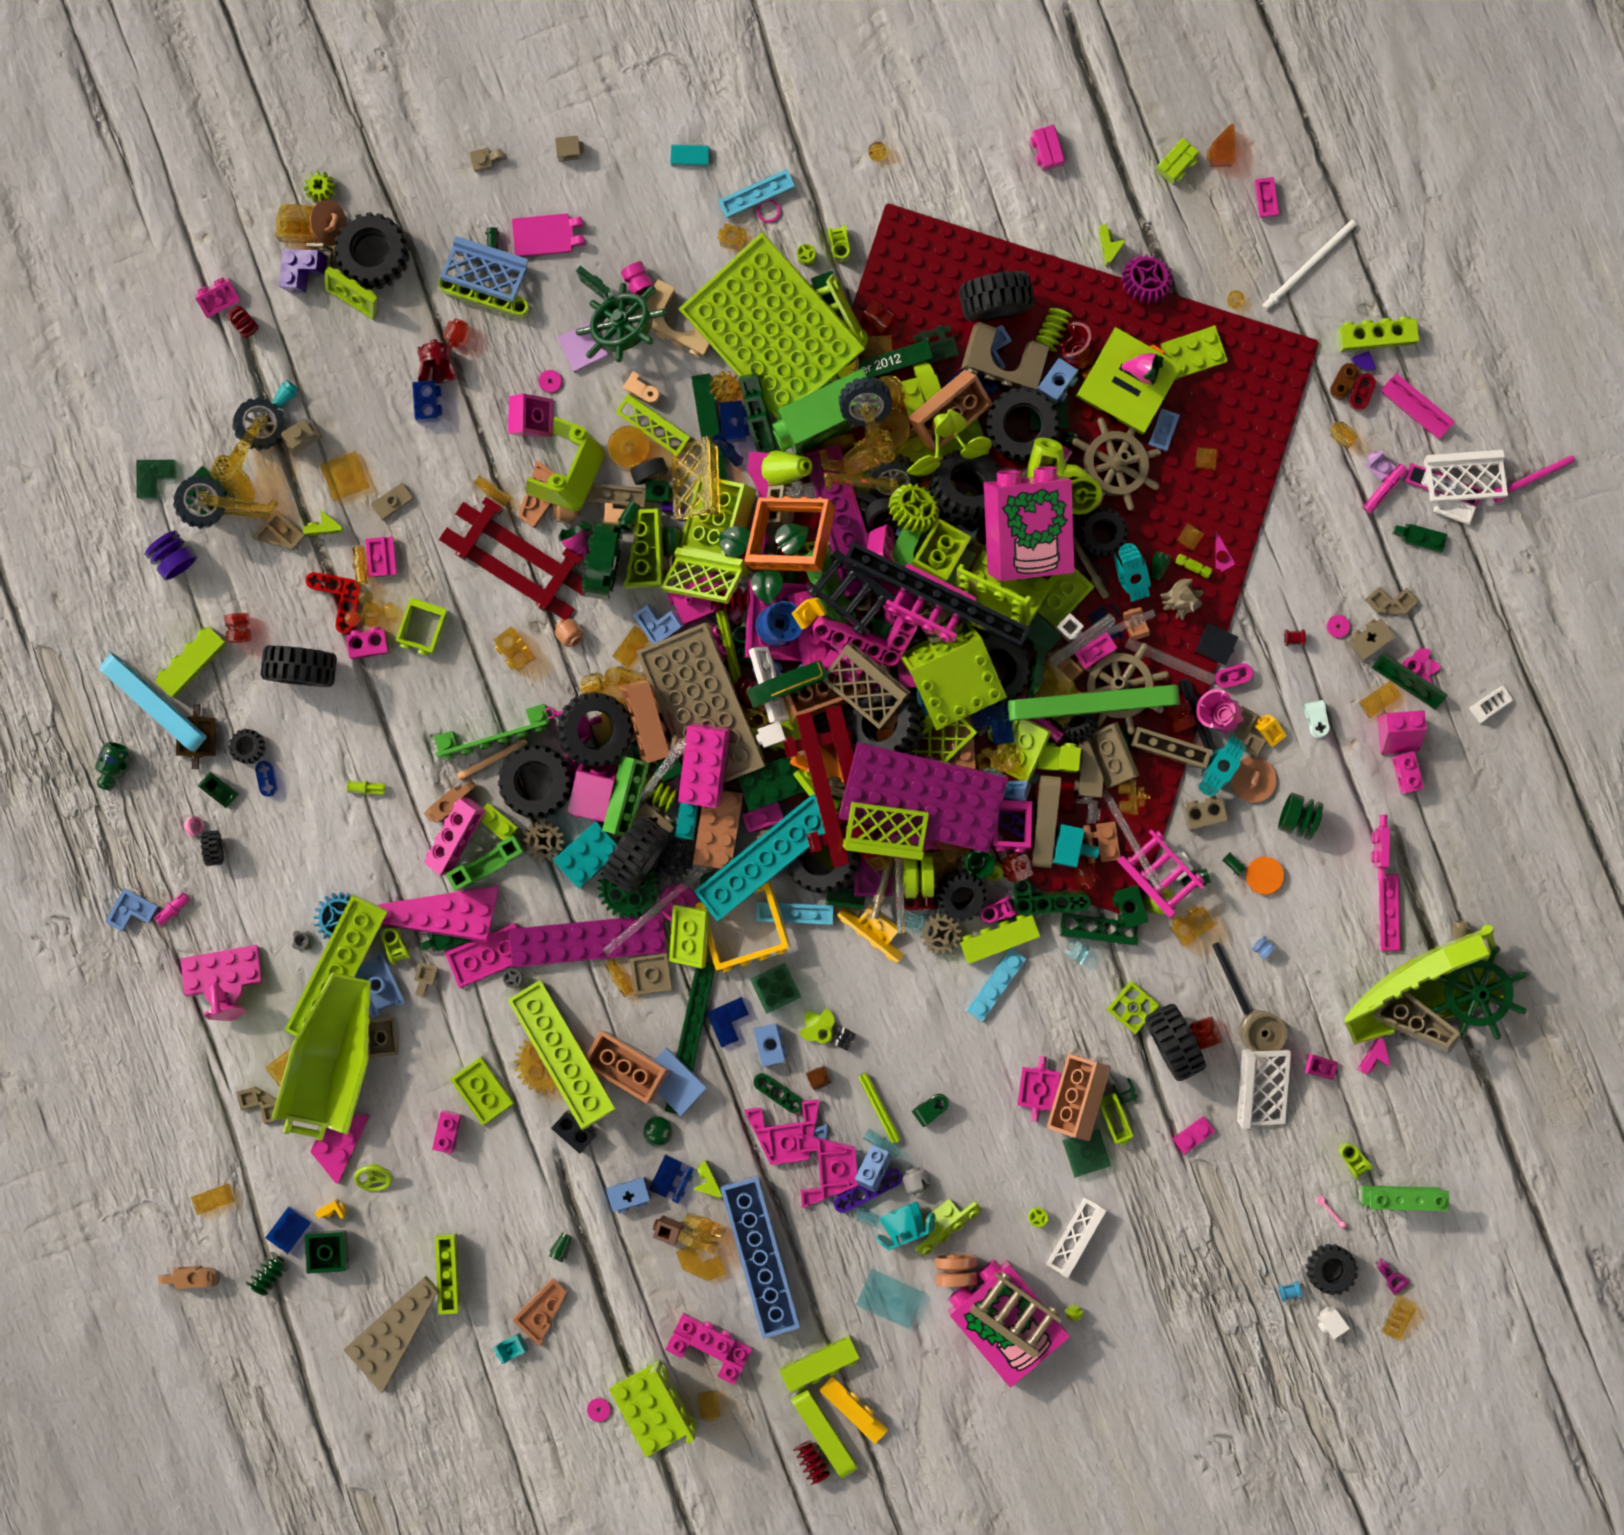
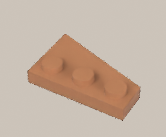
M536 460L531 478L547 483L548 478L556 473ZM526 494L518 517L535 529L552 503Z
M552 1277L512 1318V1321L540 1346L567 1290Z

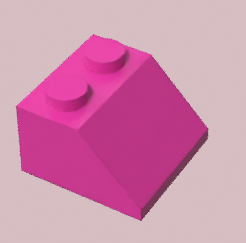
M524 393L509 396L508 434L524 437H552L553 399Z

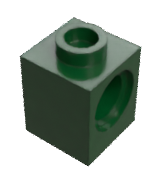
M646 480V502L669 503V498L673 499V487H670V482ZM659 487L665 490L664 495L660 497L654 494L655 490Z

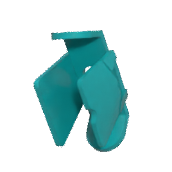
M1124 544L1119 549V556L1123 567L1117 555L1114 553L1113 556L1119 582L1126 593H1129V600L1132 602L1150 596L1148 587L1151 583L1146 562L1138 548L1133 544ZM1134 574H1139L1141 581L1136 584L1131 583V577Z
M1230 737L1223 750L1221 747H1218L1210 756L1207 768L1203 769L1200 775L1202 777L1206 774V776L1198 786L1204 795L1215 796L1222 787L1230 782L1240 767V758L1246 750V746L1241 740ZM1219 761H1228L1230 764L1229 770L1221 772L1218 769Z
M917 1201L881 1216L880 1221L892 1241L881 1234L877 1235L876 1240L889 1251L935 1231V1213H929L925 1231Z

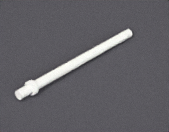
M1354 220L1348 222L1274 294L1271 293L1269 299L1262 307L1267 311L1271 306L1277 304L1279 299L1357 225Z

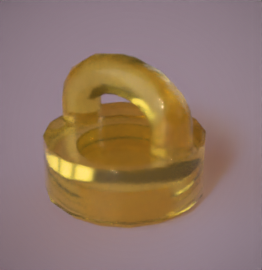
M882 142L872 143L868 148L870 159L873 161L884 160L887 156L886 145Z

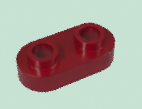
M1363 373L1356 379L1349 397V405L1353 410L1361 411L1369 404L1376 385L1373 375ZM1362 381H1366L1368 386L1364 387ZM1355 399H1360L1361 404H1356Z

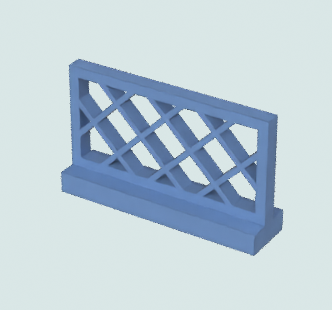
M456 236L440 279L513 303L522 279L528 271V259ZM456 253L463 255L465 260L456 263L454 256ZM479 260L482 261L483 265L474 268L471 262ZM468 263L471 270L462 273L459 267ZM497 266L500 267L501 271L492 274L489 268ZM456 268L459 274L452 277L447 275V272ZM486 269L489 276L480 279L477 272ZM516 272L519 273V276L510 280L508 273ZM474 274L477 281L471 283L466 281L465 277ZM504 275L507 282L498 285L495 278ZM492 280L495 285L492 288H486L483 283ZM510 286L512 293L511 295L505 294L501 289Z

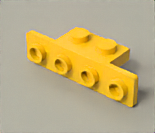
M871 905L860 918L846 907H843L837 916L844 924L851 926L859 936L866 938L874 948L881 950L889 960L896 963L901 960L904 954L890 943L900 930L899 927L881 913L878 920L871 918L873 910Z
M831 1377L820 1388V1392L874 1444L887 1433L888 1429L873 1415L874 1411L867 1405L863 1406L859 1402L860 1398L853 1391L850 1393L834 1377Z

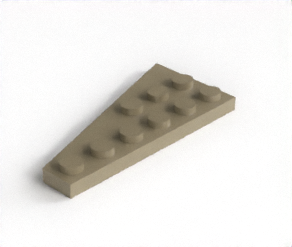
M427 1276L421 1279L344 1349V1352L381 1394L386 1389L397 1365L405 1354L416 1330L439 1291Z

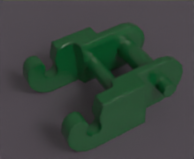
M1127 1078L1130 1085L1129 1090L1118 1093L1115 1084L1112 1085L1117 1098L1121 1099L1120 1104H1123L1124 1107L1126 1106L1125 1103L1132 1100L1137 1102V1095L1133 1093L1135 1089L1130 1078ZM1131 1093V1097L1123 1099L1122 1095Z

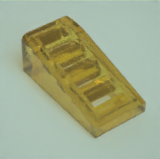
M1398 1295L1383 1326L1382 1333L1400 1340L1417 1309L1415 1302ZM1397 1312H1401L1405 1314V1316L1403 1317L1397 1314ZM1396 1319L1401 1321L1402 1323L1399 1324L1397 1322H1394L1393 1320ZM1390 1325L1398 1328V1332L1393 1329H1390Z

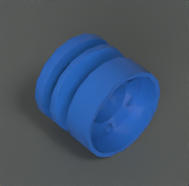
M781 601L761 611L756 619V631L760 639L771 646L784 645L796 639L803 629L800 628L791 613L798 606L792 602Z

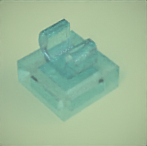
M1078 940L1076 942L1069 941L1074 947L1072 951L1065 949L1064 952L1069 955L1070 959L1082 964L1090 947Z

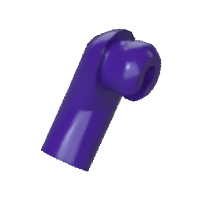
M662 503V512H673L677 516L678 521H686L688 513L680 503Z

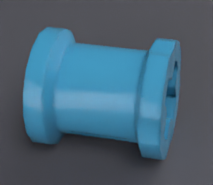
M1298 1281L1286 1286L1278 1285L1282 1302L1295 1297L1302 1298Z

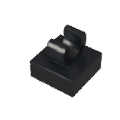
M858 490L856 500L860 501V511L865 512L867 505L875 501L876 497Z

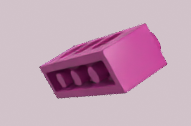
M459 798L454 803L451 814L445 819L441 832L435 838V843L427 852L424 864L440 876L452 871L486 810L470 798Z

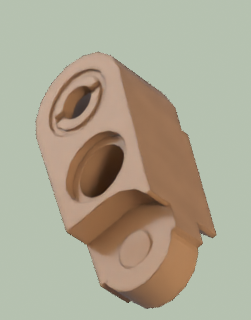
M471 780L463 787L461 785L453 787L424 812V815L429 821L435 823L444 821L451 814L453 805L459 798H470L472 800L469 794L477 785Z
M201 1265L174 1267L172 1274L158 1276L159 1284L174 1283L175 1289L218 1285L216 1270L212 1267H201Z

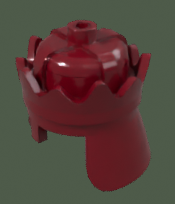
M1080 322L1070 323L1068 329L1072 337L1068 338L1065 343H1061L1062 356L1066 363L1074 368L1083 370L1087 364L1094 365V357L1098 355L1097 346L1092 342L1091 331L1087 325Z
M432 339L430 343L423 344L422 347L418 346L417 353L420 368L417 380L419 382L440 384L457 378L451 363L452 345L448 348L447 344L438 342L437 339Z

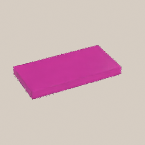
M517 923L490 933L488 942L474 940L445 952L459 988L512 966L509 929L518 928Z

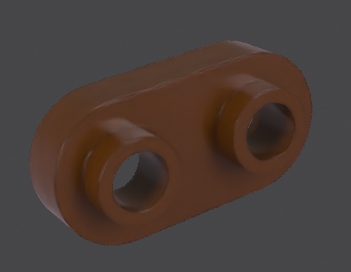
M1346 363L1339 369L1330 386V394L1334 399L1342 400L1348 396L1359 375L1356 365ZM1346 370H1351L1352 375H1347ZM1338 386H1342L1344 391L1339 392Z

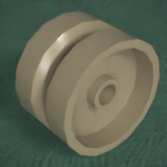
M1255 1010L1243 1018L1239 1026V1035L1242 1043L1252 1051H1279L1287 1039V1030L1284 1022L1278 1016L1265 1010Z

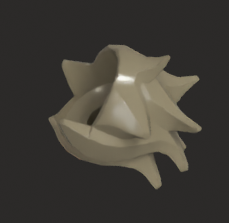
M1181 579L1174 584L1168 593L1160 594L1161 599L1168 600L1162 602V604L1166 605L1163 607L1164 610L1177 609L1176 619L1181 616V620H1183L1187 613L1194 612V610L1202 605L1199 598L1204 591L1192 590L1191 583L1193 579Z

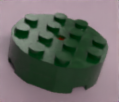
M598 521L594 522V535L589 536L588 547L590 554L585 556L584 565L587 571L586 578L583 577L581 589H583L582 593L586 597L609 601V593L613 591L616 579L623 528L622 524Z

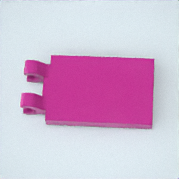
M565 213L512 219L515 255L530 257L571 253L572 247L585 246L583 235L573 237V228L583 227L582 217L569 219V214Z

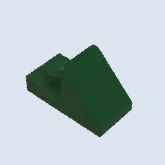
M211 771L197 785L225 808L239 795L218 774Z

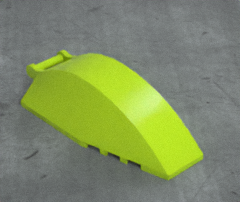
M332 972L292 1043L271 1119H286L283 1129L284 1134L295 1133L314 1137L318 1141L323 1140L326 1127L348 1134L369 1061L368 1027L370 1024L371 981ZM293 1121L317 1125L319 1128L314 1130L292 1124Z

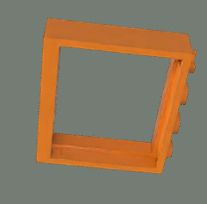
M773 496L758 498L744 562L751 569L822 572L836 507L829 499H823L822 497L818 499H811L809 497L792 498L789 496H784L783 498ZM770 511L822 512L813 556L761 555Z

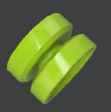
M923 855V860H920V868L917 867V859L904 858L903 885L905 886L906 898H916L918 896V886L921 888L923 898L934 897L932 855Z

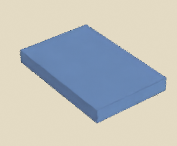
M667 1047L655 1059V1061L671 1070L658 1094L680 1116H683L708 1087Z

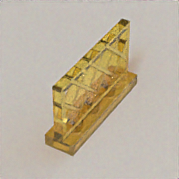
M709 436L701 437L699 441L690 442L685 445L683 450L687 453L681 461L678 459V456L672 453L674 519L676 521L706 514H720L717 441ZM680 445L673 446L672 448L677 451ZM701 446V453L696 457L692 453L697 447ZM692 456L696 460L688 468L685 463ZM700 463L702 464V470L697 475L693 471ZM684 467L688 471L680 479L678 472ZM692 474L696 479L689 486L685 482ZM701 481L703 488L698 494L694 488ZM683 485H685L688 488V490L681 497L679 495V490ZM693 492L696 498L690 505L686 499ZM701 499L704 509L696 510L695 506ZM685 503L689 507L685 513L680 514V508Z

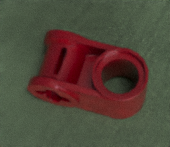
M934 890V897L929 898V904L928 898H923L921 891L918 892L916 898H913L914 905L912 907L905 905V894L901 897L900 904L905 910L938 909L935 903L936 890Z

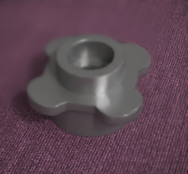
M298 930L293 932L292 947L296 950L299 948L309 950L311 948V932L306 931L303 933Z

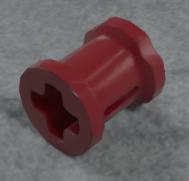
M1285 629V646H1305V629H1301V631Z

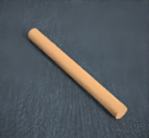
M523 738L457 773V775L462 780L504 758L513 751L519 750L520 747L528 745L526 738Z

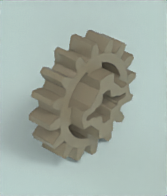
M543 820L542 825L535 822L536 827L529 826L531 831L524 832L528 836L527 839L522 840V842L527 843L524 849L530 850L527 854L528 856L535 855V861L539 857H541V862H545V858L552 861V855L557 856L558 850L563 851L560 844L565 843V841L560 840V837L564 834L558 833L560 829L558 826L553 828V822H550L549 825H547L545 820ZM545 828L549 829L550 831H548L547 833H541L538 830ZM532 835L535 837V844L533 845V847L531 845ZM538 835L543 838H548L546 841L548 843V846H540L541 840L538 837ZM554 837H556V846H555V848H554V846L552 845V839H553ZM541 849H546L549 853L539 854L537 852Z
M937 913L935 919L929 916V923L927 921L923 922L926 927L920 928L924 932L920 938H925L922 945L928 944V951L933 948L934 954L937 955L938 951L941 950L942 955H945L946 949L952 952L951 946L958 947L955 941L961 940L957 936L958 933H961V930H956L959 923L953 924L952 917L948 920L946 914H944L940 918L939 913ZM937 921L947 922L949 925L943 927L940 926ZM932 926L933 933L928 937V929ZM938 929H940L941 931L948 929V931H946V933L943 935V939H941L940 937L933 939V937H935V935L937 934ZM953 931V939L949 942V933ZM938 941L941 942L944 947L934 946L932 943Z

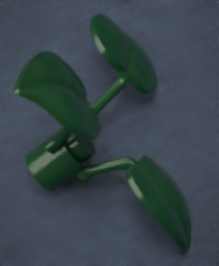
M796 524L781 526L775 534V541L779 545L776 555H780L781 549L785 555L796 554L807 540L808 528ZM733 526L721 532L718 538L724 553L734 558L742 556L746 551V547H748L749 530L741 526ZM765 569L764 572L755 573L751 580V586L755 595L767 605H772L774 599L783 588V577L777 572L778 570Z

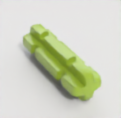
M1183 554L1177 556L1176 564L1184 565V568L1196 574L1200 573L1202 577L1208 578L1210 576L1211 568L1204 567L1203 564L1191 558L1187 559V556Z

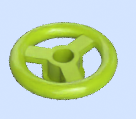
M370 1164L356 1171L354 1181L363 1190L379 1192L391 1186L393 1176L386 1168L378 1164ZM366 1173L367 1180L362 1182L360 1176ZM372 1183H384L379 1186H370Z

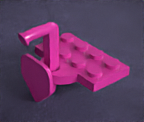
M257 945L181 958L184 995L186 997L200 994L205 995V998L212 1006L211 1010L204 1012L208 1020L233 1021L246 1013L243 1006L235 1004L240 1000L244 986L262 983L259 947Z

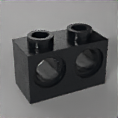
M569 1110L551 1128L579 1154L596 1136L594 1133L595 1129L592 1126L582 1130ZM564 1119H570L573 1122L571 1129L564 1128ZM578 1132H585L587 1134V1141H579L577 1138Z

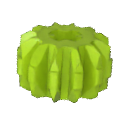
M317 170L316 176L309 173L311 179L304 180L308 184L303 186L304 191H307L305 195L307 198H311L314 203L317 200L322 201L324 198L330 200L329 194L335 195V192L332 190L336 188V184L332 183L334 179L332 176L328 177V173L325 171L321 175L320 171ZM319 184L322 186L320 190L317 187Z

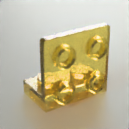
M1047 659L1043 663L1044 673L1023 692L1029 699L1076 694L1077 690L1075 683Z

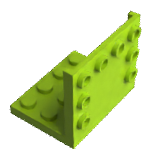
M985 550L980 554L971 572L964 570V565L962 564L957 568L956 588L976 597V602L1028 627L1052 586L1051 581L1042 577L1000 581L988 575L987 551Z
M963 622L964 626L957 633L955 643L951 641L948 643L945 641L929 642L924 640L907 648L901 657L902 662L913 677L936 731L1007 698L981 636L967 622Z
M660 1359L609 1388L613 1399L645 1457L652 1455L687 1435V1444L693 1442L698 1426L672 1383L668 1369L661 1363Z

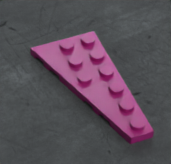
M492 886L378 904V906L388 910L381 926L488 942L500 887Z

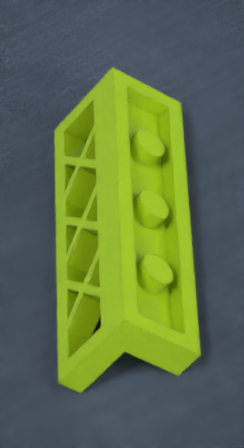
M631 394L626 395L615 412L676 456H679L685 445L689 444L693 438ZM628 403L633 406L635 415L626 416L621 411ZM646 415L649 418L650 426L642 427L639 425L638 416ZM653 427H663L666 437H656ZM677 437L683 441L677 451L670 446L669 438Z

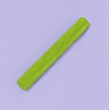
M725 610L716 612L722 642L727 652L726 659L731 681L735 685L737 679L741 677L728 615Z
M867 1073L859 1075L858 1079L892 1144L899 1142L901 1138Z

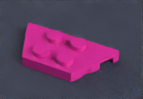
M368 1114L353 1115L348 1134L326 1127L323 1140H315L310 1152L337 1184H339L370 1117Z

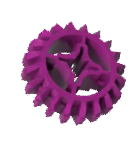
M1147 253L1144 257L1139 254L1136 259L1132 258L1130 262L1126 263L1121 281L1124 283L1123 289L1128 290L1127 295H1133V300L1138 298L1140 303L1143 300H1146L1147 304L1151 300L1156 303L1158 299L1162 300L1165 295L1169 294L1173 285V275H1171V268H1167V263H1161L1162 257L1157 260L1155 259V254L1151 258L1148 257Z

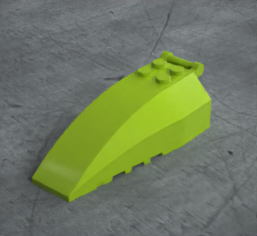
M1488 924L1484 925L1477 932L1467 934L1464 937L1431 949L1404 963L1375 984L1344 1018L1354 1045L1380 1038L1384 1035L1395 1034V1029L1375 1021L1373 1014L1377 1009L1384 1006L1385 1001L1393 997L1398 999L1402 997V993L1405 991L1430 1010L1437 1005L1445 1003L1446 983L1436 979L1443 974L1449 976L1452 971L1479 960L1488 961L1493 947L1498 946L1493 936V927ZM1483 939L1487 940L1489 946L1488 949L1486 948ZM1485 968L1473 969L1478 982ZM1466 972L1463 973L1458 980L1471 985ZM1493 972L1489 977L1487 985L1496 982ZM1454 988V998L1468 993ZM1500 989L1490 992L1498 997H1504ZM1471 1000L1458 1005L1464 1014H1466ZM1450 1009L1436 1014L1440 1018L1444 1017L1445 1019L1455 1017Z

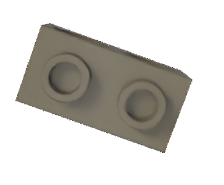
M1216 796L1205 798L1206 802L1198 804V800L1186 803L1187 807L1182 809L1188 830L1227 821L1223 799H1217ZM1211 805L1218 807L1217 815L1210 813L1209 808ZM1193 809L1198 810L1200 813L1198 820H1194L1191 817Z

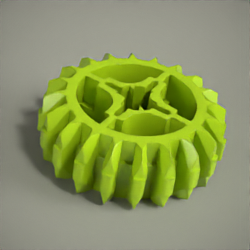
M910 483L906 486L902 485L894 491L888 506L890 509L889 514L893 515L892 521H897L898 526L902 525L904 531L909 529L911 533L916 531L918 534L922 531L926 532L933 527L939 517L940 509L938 508V502L934 501V496L930 495V491L926 492L924 487L919 488L917 484L912 486Z

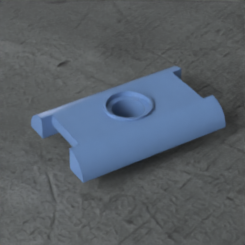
M382 951L373 954L375 959L360 965L355 975L356 978L371 981L369 1014L372 1019L380 1016V1011L394 1004L399 1007L405 1004ZM375 979L381 982L379 990H375L372 987V982Z

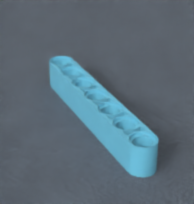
M110 653L100 665L99 669L187 749L195 752L207 738L200 729L117 655Z

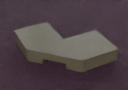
M1379 586L1365 599L1377 614L1406 615L1419 603L1417 598L1407 588L1392 600Z
M1242 706L1243 711L1241 715L1244 721L1237 724L1235 734L1237 739L1245 744V752L1258 758L1267 741L1250 732L1259 715Z
M258 1087L236 1092L240 1110L260 1106L264 1124L283 1120L271 1119L277 1099Z

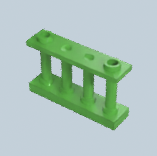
M1362 1185L1361 1205H1368L1370 1209L1449 1211V1191H1440V1187Z

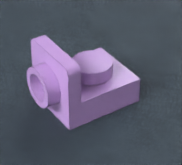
M1382 449L1378 453L1374 450L1367 457L1369 461L1365 464L1380 481L1395 468L1383 454L1384 451Z

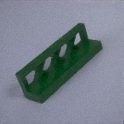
M1062 913L1059 936L1137 946L1138 925L1133 927L1132 937H1127L1120 931L1124 925L1119 928L1116 926V924H1120L1118 920ZM1065 918H1073L1078 925L1073 929H1065ZM1087 920H1092L1097 928L1088 932L1082 924ZM1106 923H1112L1116 930L1111 934H1105L1101 927Z

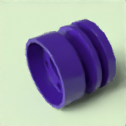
M176 530L155 540L144 553L150 559L152 565L159 564L156 571L165 581L171 580L183 573L197 559V556L190 547L181 548L185 541L183 538H180V534Z

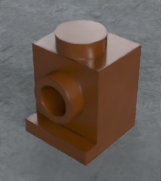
M824 1065L806 1072L813 1090L823 1088L831 1083Z
M662 1215L660 1219H656L653 1225V1230H655L653 1238L675 1246L680 1240L685 1222H679Z

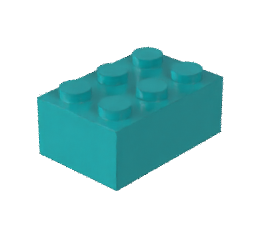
M596 821L553 859L556 865L578 889L582 888L605 867L609 856L617 845L607 832L602 831L603 828Z

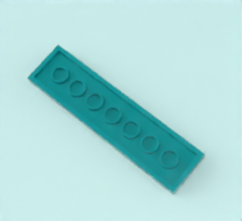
M815 794L801 803L694 891L717 922L721 921L807 851L809 844L806 834L816 831L818 835L825 834Z

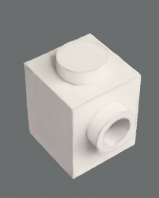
M1069 613L1055 630L1065 640L1070 642L1071 639L1076 641L1081 636L1082 632L1080 630L1084 626Z
M780 722L757 729L759 734L755 735L758 744H763L764 748L782 743L783 739H785Z
M1176 851L1174 853L1190 871L1194 869L1188 863L1190 859L1184 852ZM1171 857L1163 866L1171 874L1179 864ZM1184 871L1176 881H1180L1187 873Z
M1334 1307L1323 1309L1319 1313L1320 1316L1317 1317L1320 1321L1318 1326L1324 1334L1328 1333L1332 1339H1336L1350 1329Z

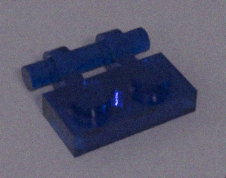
M665 1154L649 1190L665 1198L669 1191L674 1193L672 1201L679 1203L681 1197H684L686 1193L685 1188L688 1182L693 1178L692 1173L695 1168L688 1165L686 1170L683 1171L680 1169L682 1161ZM677 1175L682 1177L678 1187L672 1185Z

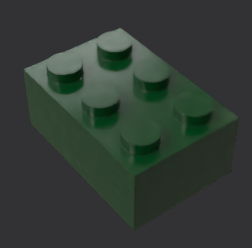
M781 758L766 764L765 767L737 777L750 812L804 793L802 785L793 775L796 772V768L790 764L792 758Z

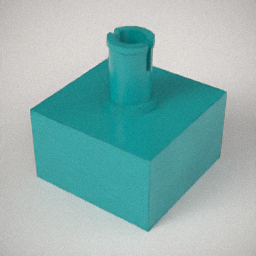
M1061 824L1057 830L1052 864L1075 868L1077 867L1080 855L1097 859L1099 847L1083 844L1082 840L1085 829Z

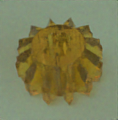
M721 371L719 375L713 377V381L710 382L709 386L712 387L710 393L716 394L714 400L720 398L721 404L725 401L729 404L739 398L742 390L739 387V381H736L737 375L732 377L731 371H728L726 374L724 371Z

